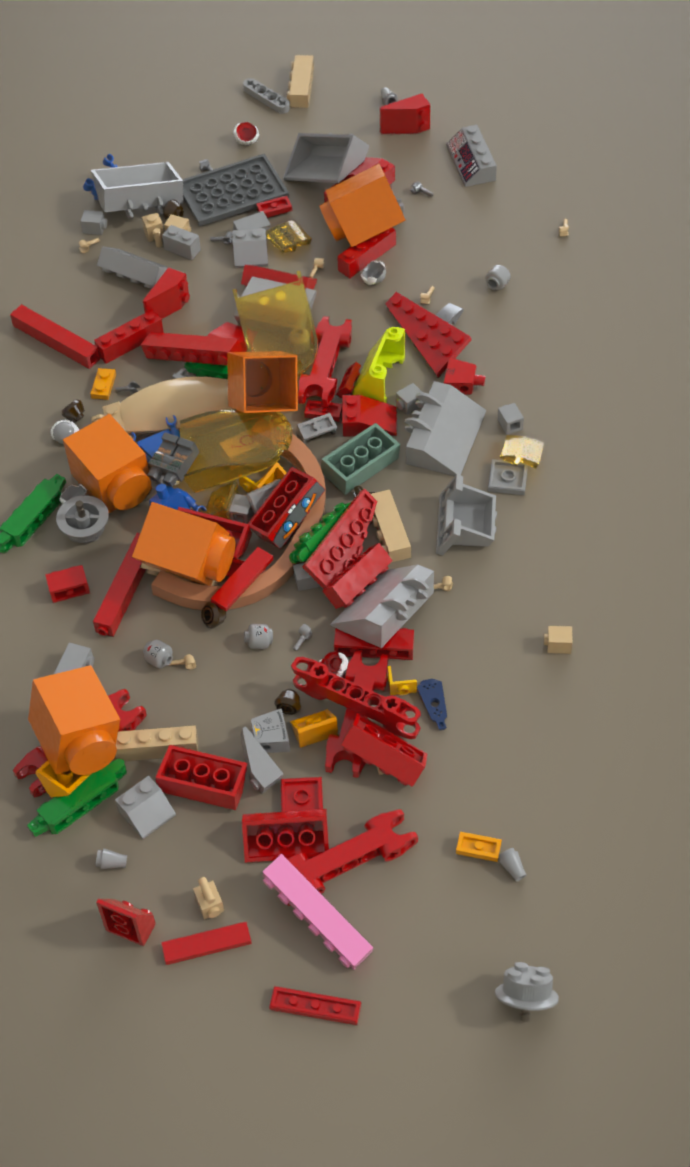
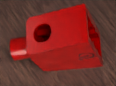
M449 358L444 384L452 385L464 395H471L474 385H485L486 376L476 375L475 364Z

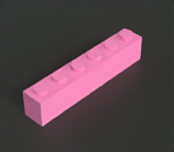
M282 854L263 871V882L271 890L273 888L276 889L279 893V899L285 905L289 903L294 908L293 913L301 921L305 919L307 921L309 930L315 936L320 935L325 940L323 944L329 951L333 952L335 950L340 956L338 958L339 961L346 968L350 966L354 970L373 952V947Z

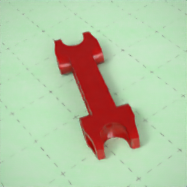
M323 316L318 323L314 341L320 344L310 375L301 374L298 403L304 404L307 398L319 396L322 398V407H328L333 400L337 388V378L331 377L340 348L350 347L352 341L351 319H346L341 326H332L329 324V317Z
M356 649L348 663L345 679L373 692L375 690L385 691L388 680V655L382 654L376 665L367 666L362 663V650ZM346 709L340 735L330 734L328 737L325 771L332 773L338 761L348 760L353 763V777L359 778L366 763L361 759L362 757L355 753H348L341 746L342 740L357 712L351 709Z
M296 657L292 663L291 669L296 674L293 684L298 690L318 700L328 699L383 724V728L394 735L406 739H416L421 727L417 721L421 716V712L407 701L393 695L384 697L329 672L326 665L316 660ZM299 663H305L308 668L303 671L296 666ZM303 678L307 684L301 685L298 683V680ZM412 711L415 713V716L409 718L405 712ZM406 725L413 726L415 731L407 733L404 731V727Z
M126 689L108 695L120 718L118 732L135 730L147 716L146 709L143 706H137L130 711L121 709L130 699L129 692ZM38 746L31 750L14 767L13 773L18 780L30 774H36V770L48 760L42 747ZM39 778L29 787L30 793L34 798L47 793Z
M402 809L381 813L365 823L366 832L311 859L307 857L306 853H299L287 860L320 894H323L326 889L323 883L371 859L382 855L385 861H391L402 856L418 842V835L416 832H409L403 835L393 832L392 829L404 820Z

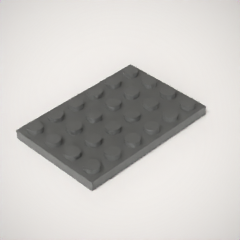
M265 153L182 179L183 199L199 227L257 208V203L283 196L289 198L288 190Z

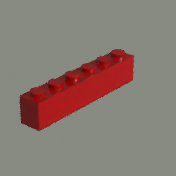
M150 332L141 344L145 357L148 359L228 365L227 352H243L237 338Z

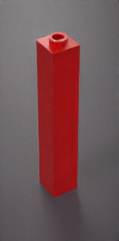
M22 304L10 314L15 328L88 369L101 359L98 346Z
M138 532L93 620L95 632L102 636L114 637L146 569L141 568L142 562L132 557L140 536Z

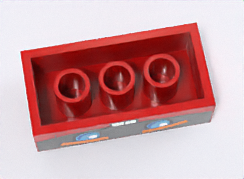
M291 467L249 521L250 529L259 538L281 549L326 489L314 477Z

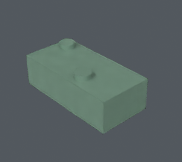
M375 423L322 458V473L346 495L354 487L361 485L399 458L400 444Z

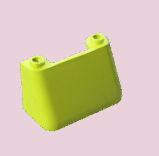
M390 327L380 337L366 358L353 389V395H362L387 403V397H385L387 370L385 367L392 368L395 362L403 364L405 359V329Z

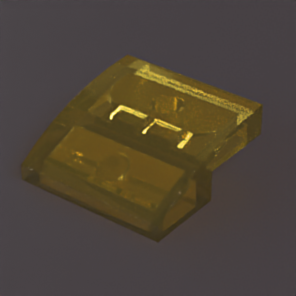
M295 220L278 224L266 231V237L281 253L295 252L297 246L308 245L312 240Z
M507 435L500 458L515 466L521 461L536 469L540 462L544 443L524 436Z

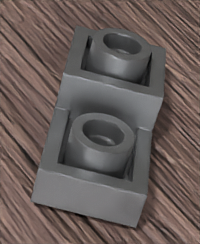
M449 303L436 316L449 324H456L464 310Z

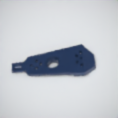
M436 679L422 680L417 686L418 693L431 720L437 722L439 730H445L447 727L444 720L447 718L442 681ZM433 702H437L439 705L437 707H433L431 704Z

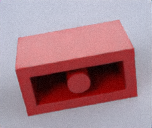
M83 565L45 574L53 603L90 593Z

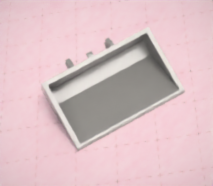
M299 133L283 179L339 183L365 160L369 145L353 134Z
M169 162L91 170L100 206L104 212L125 210L128 219H133L134 216L131 209L143 208V210H148V207H155L158 215H163L161 206H165L169 200L175 199L179 204H183V180Z
M434 381L429 394L418 393L415 398L419 399L415 404L422 409L421 412L414 410L412 416L415 418H407L404 421L408 424L404 429L411 433L406 446V464L456 476V474L461 475L486 410L452 385Z
M418 564L387 570L379 575L377 580L365 589L366 591L358 596L331 623V626L382 648L434 593V571Z

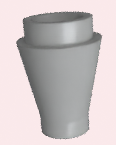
M387 87L381 89L380 93L384 105L398 101L397 95Z
M105 848L98 850L96 867H101V869L126 868L127 855H122Z
M510 848L499 855L501 865L511 874L515 881H519L527 876L518 851Z

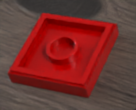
M322 777L281 779V812L323 809Z

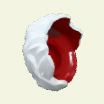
M243 122L235 126L233 135L241 145H250L257 141L259 131L252 123Z
M329 652L319 661L327 666L329 672L340 677L344 676L348 667L347 657L340 652Z

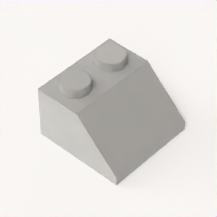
M265 228L232 231L235 268H244V264L259 267L268 266Z
M147 776L115 799L118 812L142 839L176 816L164 793L150 776Z

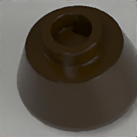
M172 199L165 204L163 208L165 220L171 214L183 217V207L177 200Z
M76 399L62 410V416L70 421L75 420V422L82 419L85 412L82 401Z
M208 602L201 612L202 621L208 628H215L226 619V611L219 608L216 604Z
M287 689L282 691L274 701L276 708L282 709L284 714L294 715L301 710L300 696L295 690Z

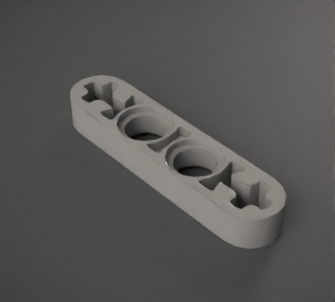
M250 78L243 82L246 93L278 113L283 114L290 110L289 100L257 80Z

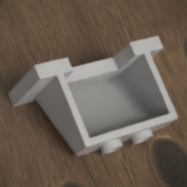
M456 474L439 496L436 554L443 556L452 545L488 547L494 541L496 532V495L463 484V476Z

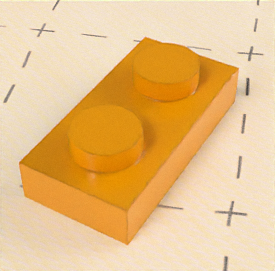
M98 368L90 393L91 399L109 400L116 377L115 369Z
M460 832L456 854L498 862L502 840Z

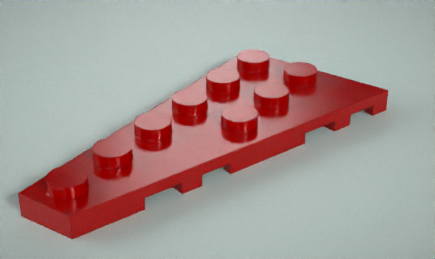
M395 292L385 303L388 310L400 326L405 329L412 343L438 378L447 369L449 358L455 359L472 340L468 334L398 292Z
M366 489L358 493L302 566L323 589L362 553V544L367 537V528L369 522L372 521L377 505V500Z

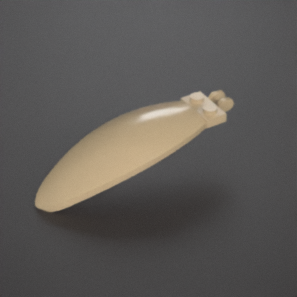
M183 377L156 383L132 394L121 403L115 402L103 406L104 415L98 414L93 416L91 422L93 423L110 413L127 433H159L166 429L171 431V428L166 424V417L169 423H173V415L177 419L176 429L183 430L216 422L242 412L228 407V379Z

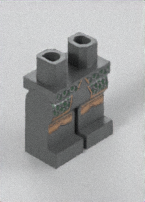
M164 432L162 436L163 441L159 449L148 462L151 467L148 476L151 480L158 482L161 475H163V483L173 487L177 481H183L184 475L200 451L195 442Z

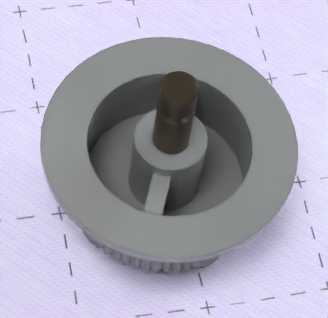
M77 496L62 504L57 512L56 522L58 528L71 541L89 543L97 541L100 535H102L109 518L107 506L100 499L93 496Z
M517 962L514 967H510L505 971L504 983L499 985L495 991L499 1001L508 1006L521 1009L520 1020L524 1022L529 1021L530 1010L552 1008L559 1000L558 994L552 990L553 976L550 974V969L528 966V964L523 962Z

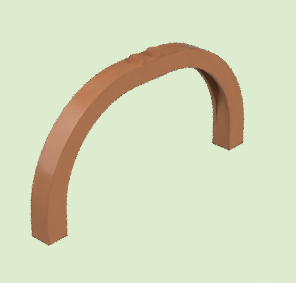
M259 418L251 430V441L257 442L261 446L280 454L291 462L296 469L314 477L326 489L321 467L311 450L286 429ZM326 490L305 516L282 556L273 566L260 574L228 610L241 608L266 598L283 586L294 574L293 565L300 564L301 562L292 563L289 555L296 549L294 544L299 541V537L309 532L312 525L323 520ZM160 570L151 584L153 595L176 605L195 610H202L208 602H211V597L222 587L191 583Z

